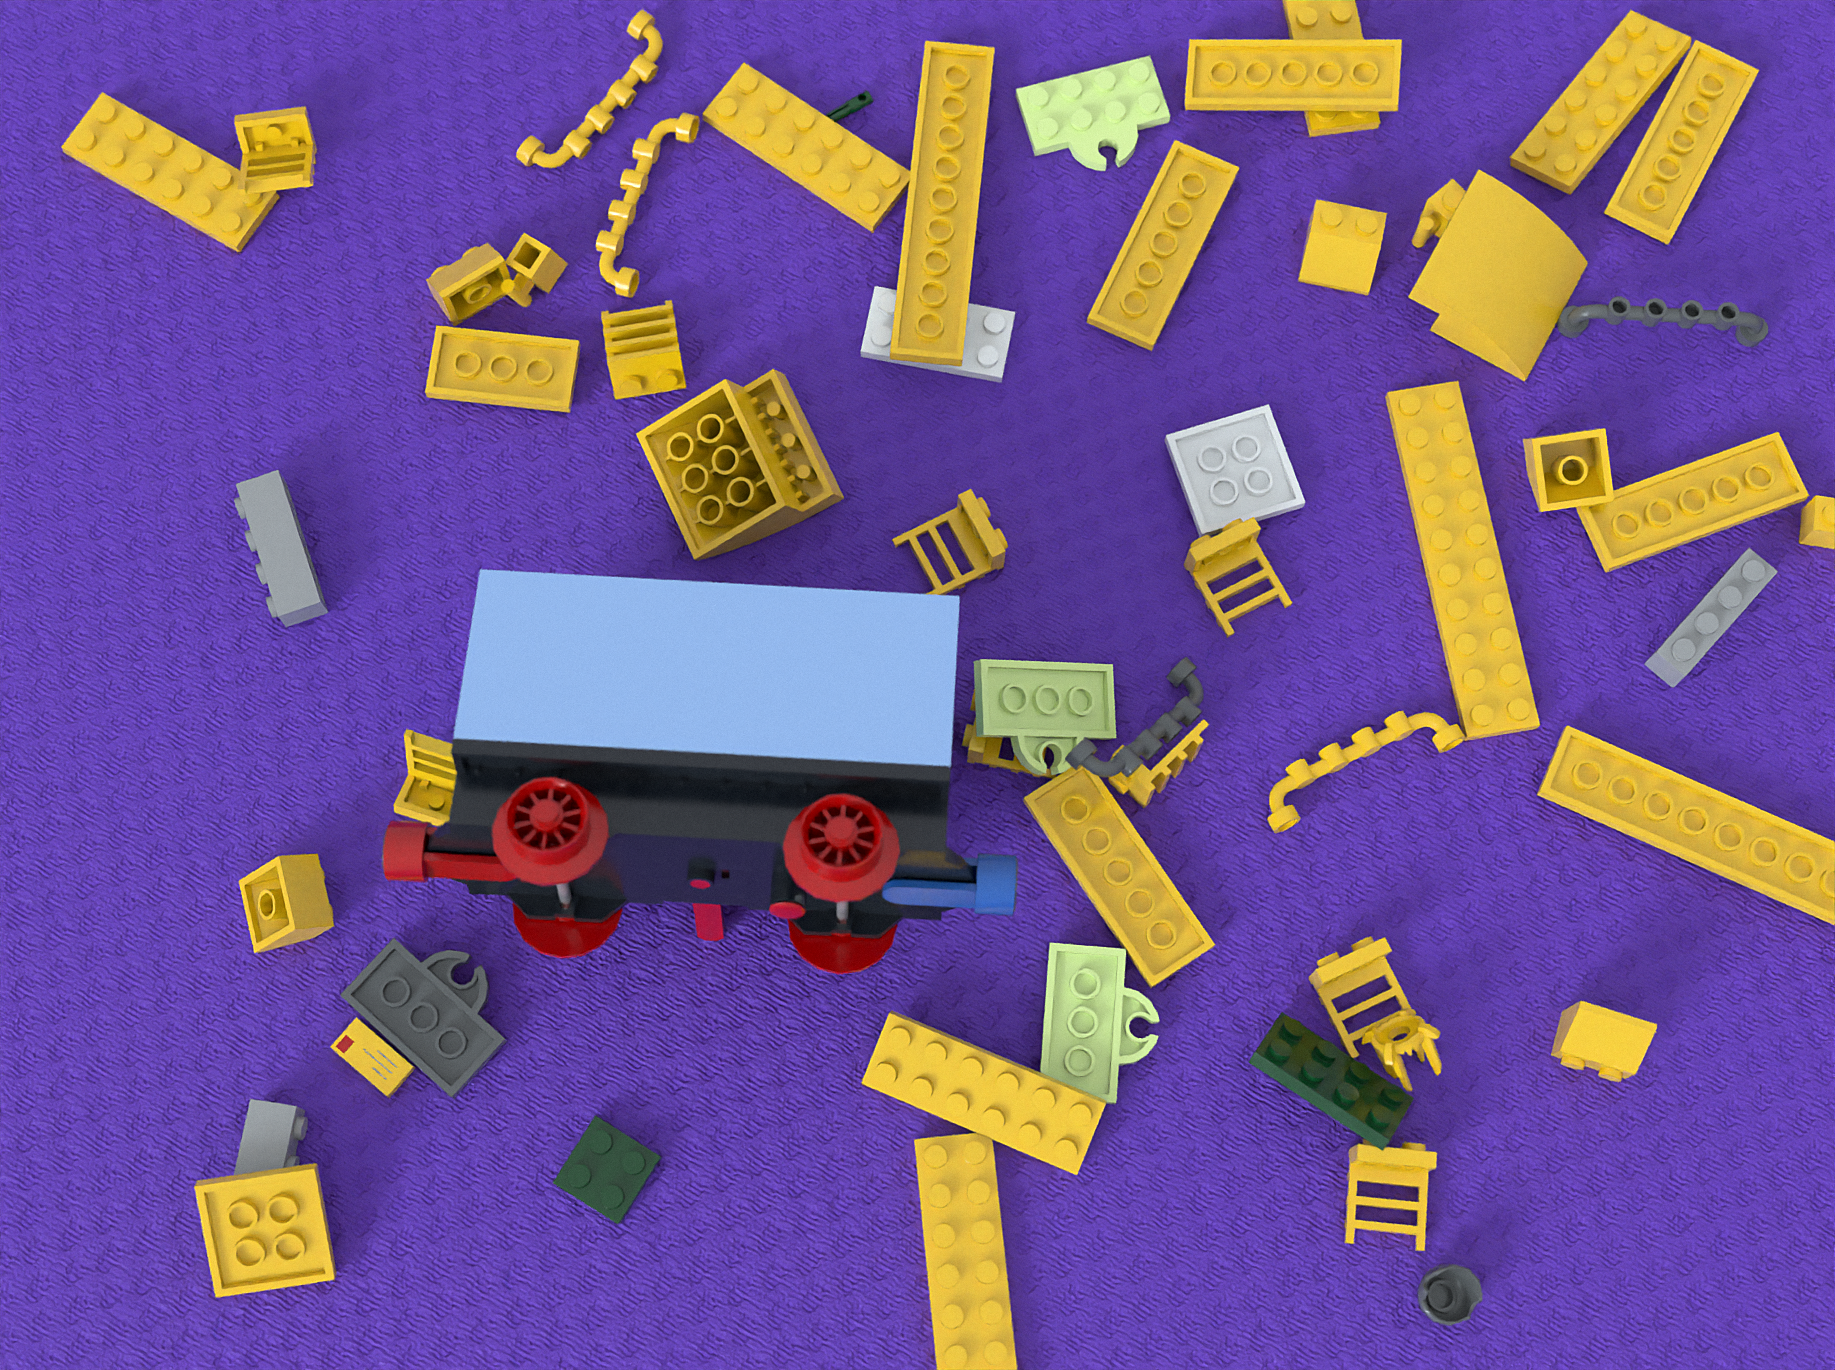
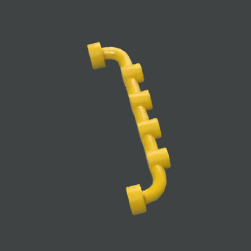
M640 10L633 17L627 28V33L638 41L646 37L649 42L648 49L634 59L628 72L621 79L616 80L612 84L606 97L599 105L596 104L590 109L584 122L577 130H573L568 134L562 147L553 154H546L543 152L545 144L531 135L521 144L516 153V158L527 167L535 163L544 168H555L562 166L573 155L580 160L587 155L592 147V142L588 140L590 135L595 130L601 134L606 133L615 119L610 114L617 105H620L623 109L629 107L637 94L632 89L639 80L648 84L658 72L659 67L654 62L662 52L663 41L660 33L654 27L655 18L645 10Z
M682 113L679 119L669 118L662 120L652 128L647 140L637 138L634 143L632 156L638 160L635 170L626 168L623 171L620 187L627 191L623 201L612 200L608 210V218L614 221L610 232L601 230L596 240V250L602 252L599 262L600 273L608 283L615 286L617 295L632 298L638 288L639 271L622 267L617 272L613 267L616 256H619L623 249L624 235L627 227L634 221L636 204L640 194H643L647 188L648 174L651 166L658 160L660 143L666 134L676 132L677 140L692 144L699 130V117L696 115Z
M1398 711L1384 720L1387 728L1377 733H1374L1370 726L1365 727L1351 736L1354 744L1341 749L1337 742L1332 743L1319 751L1318 755L1321 760L1308 765L1305 759H1299L1287 766L1285 771L1288 776L1277 782L1269 794V806L1272 814L1267 818V821L1274 833H1280L1291 828L1301 818L1294 805H1284V797L1288 792L1294 789H1302L1327 773L1337 772L1347 766L1348 763L1360 757L1370 756L1381 747L1393 741L1405 739L1417 729L1422 727L1434 729L1437 734L1432 737V741L1439 753L1446 752L1462 743L1466 738L1458 724L1450 726L1444 718L1435 713L1422 712L1407 718L1404 711Z

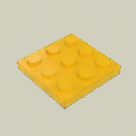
M317 1163L197 1180L194 1188L216 1298L335 1280L337 1271Z

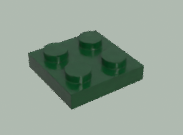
M595 1116L554 1179L553 1184L620 1225L662 1157Z

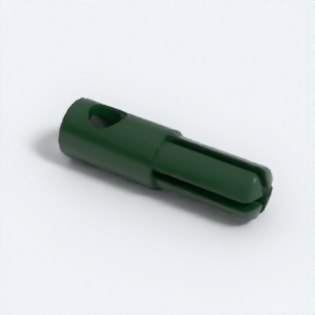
M866 90L826 113V116L837 122L872 104V96Z

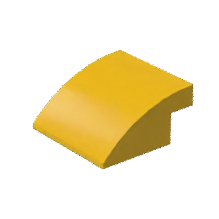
M1478 170L1408 298L1438 313L1430 331L1525 381L1588 262L1572 240L1540 209L1499 180Z
M775 369L770 370L744 387L724 379L636 433L690 552L696 561L754 543L793 526L844 499L785 374Z

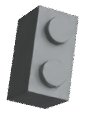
M250 1099L234 1175L299 1166V1156L295 1155L298 1141H303L307 1132L308 1118L304 1117L305 1110L293 1105Z

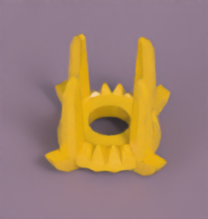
M1405 1008L1399 1011L1400 1015L1389 1018L1387 1022L1381 1023L1379 1027L1373 1026L1368 1028L1362 1038V1044L1371 1042L1385 1071L1395 1079L1399 1077L1403 1087L1407 1091H1412L1401 1054L1404 1055L1406 1051L1411 1056L1413 1049L1416 1051L1420 1061L1425 1062V1052L1435 1075L1438 1076L1441 1073L1442 1064L1433 1038L1438 1039L1441 1033L1437 1028L1425 1023L1424 1019L1420 1016H1416L1414 1009ZM1403 1033L1407 1034V1036L1401 1040L1392 1041V1039L1397 1035Z

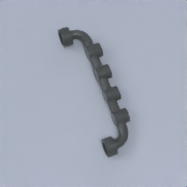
M1618 296L1611 299L1609 304H1589L1580 307L1569 306L1562 311L1557 321V328L1560 333L1569 338L1580 336L1586 329L1589 319H1605L1611 325H1619L1624 320L1641 321L1648 327L1657 326L1660 322H1673L1684 329H1690L1696 324H1712L1721 331L1737 326L1735 336L1739 343L1747 347L1759 345L1768 333V325L1763 318L1750 312L1739 311V308L1731 302L1722 303L1717 310H1705L1699 302L1694 300L1686 301L1681 308H1667L1665 302L1658 298L1650 299L1645 306H1631L1626 298Z
M1185 657L1170 671L1166 678L1176 688L1183 684L1188 689L1189 695L1180 700L1172 710L1164 713L1149 729L1146 728L1132 743L1124 746L1110 761L1104 762L1094 756L1098 748L1087 737L1073 748L1065 760L1076 771L1083 766L1090 773L1099 777H1112L1120 772L1127 778L1131 776L1144 762L1139 757L1140 755L1147 761L1150 760L1164 745L1159 739L1162 738L1167 744L1170 743L1183 729L1179 724L1180 722L1189 727L1203 712L1199 705L1204 699V690L1199 679L1193 674L1197 666L1188 657Z

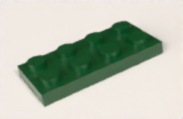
M1281 1012L1249 1060L1250 1064L1382 1151L1391 1140L1414 1099L1399 1086L1385 1080L1370 1070L1368 1066L1356 1061L1338 1049L1333 1043L1324 1040L1304 1027L1298 1020L1292 1019L1283 1012Z

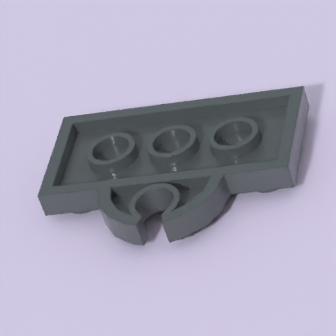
M393 938L340 996L451 1098L455 1099L507 1042L503 1036L480 1016L488 1003L490 991L487 973L483 966L480 965L474 969V976L469 983L465 985L456 984L454 981L455 970L461 965L468 964L472 959L471 955L461 951L446 950L434 953L421 963Z

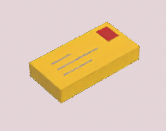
M357 1017L330 1046L389 1098L416 1069Z

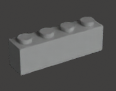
M279 470L237 483L236 487L240 497L234 498V502L241 519L247 518L250 530L245 531V536L251 551H257L260 563L255 564V568L262 585L268 584L271 596L266 597V602L272 617H279L283 624L289 627L329 613L287 482Z
M1748 548L1644 664L1669 686L1674 688L1778 571Z

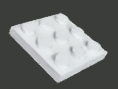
M1269 404L1165 436L1167 449L1200 537L1221 533L1224 526L1239 518L1243 522L1252 517L1256 521H1260L1303 508L1306 503Z

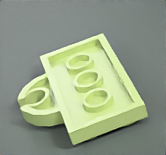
M1150 56L1016 89V99L1034 155L1039 156L1069 148L1078 162L1087 168L1097 171H1106V158L1098 151L1101 147L1110 146L1117 151L1115 162L1119 168L1133 156L1138 140V130L1166 124L1170 121V113Z
M992 659L974 661L977 737L1011 738L1014 754L1021 765L1037 775L1046 774L1047 765L1042 757L1043 749L1046 746L1054 754V762L1050 770L1051 775L1065 772L1072 767L1065 758L1084 738L1087 737L1089 740H1111L1116 738L1113 664Z
M1049 943L1040 1073L1107 1100L1106 1104H1116L1119 1066L1134 1064L1145 1058L1159 1037L1153 1034L1145 1038L1133 1036L1129 1029L1130 1021L1135 1018H1143L1150 1024H1156L1160 1021L1158 1013L1151 1001L1143 994L1124 987L1126 949Z

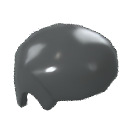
M1452 1263L1436 1265L1428 1270L1417 1290V1301L1421 1311L1431 1321L1447 1326L1469 1320L1475 1306L1482 1302L1483 1298L1480 1280L1469 1268Z

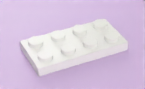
M875 286L861 347V357L1002 383L1015 312L968 303L962 367L890 360L897 290Z

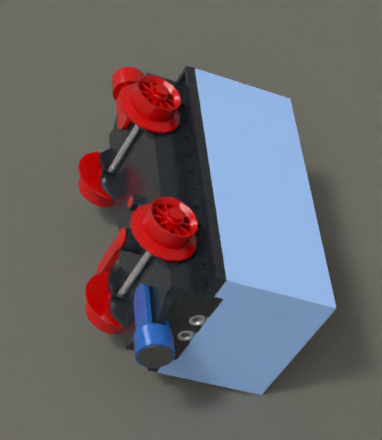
M480 569L451 750L456 768V779L449 821L436 828L432 826L431 822L391 820L385 831L382 849V866L385 878L390 881L425 883L429 877L449 878L467 885L470 894L508 896L513 902L514 924L524 942L541 954L561 959L581 957L603 946L616 931L623 912L622 907L628 903L660 905L663 904V901L693 903L697 937L708 941H718L724 938L725 924L722 905L746 906L748 910L770 911L773 915L788 920L790 941L801 958L819 970L835 974L861 972L879 962L892 947L898 927L897 924L904 918L941 920L942 912L955 908H974V914L1013 916V912L1016 909L1018 859H1016V855L978 853L977 858H964L946 846L960 596Z

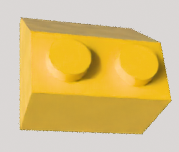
M1316 199L1310 216L1298 282L1368 295L1381 248L1387 213Z
M485 243L480 247L470 248L463 254L461 259L451 265L437 268L426 281L433 297L455 327L506 296L507 294L501 289V284L504 280L511 279L503 257L491 245Z
M1606 428L1523 439L1527 475L1539 512L1614 502Z
M318 854L278 856L239 880L254 953H261L312 939L334 927L333 909L329 904L324 882L325 875L321 868Z
M1579 1001L1562 1011L1551 1056L1560 1058L1561 1064L1566 1067L1584 1070V1066L1599 1070L1598 1076L1601 1078L1621 1082L1622 1078L1626 1079L1636 1074L1656 1032L1657 1024Z

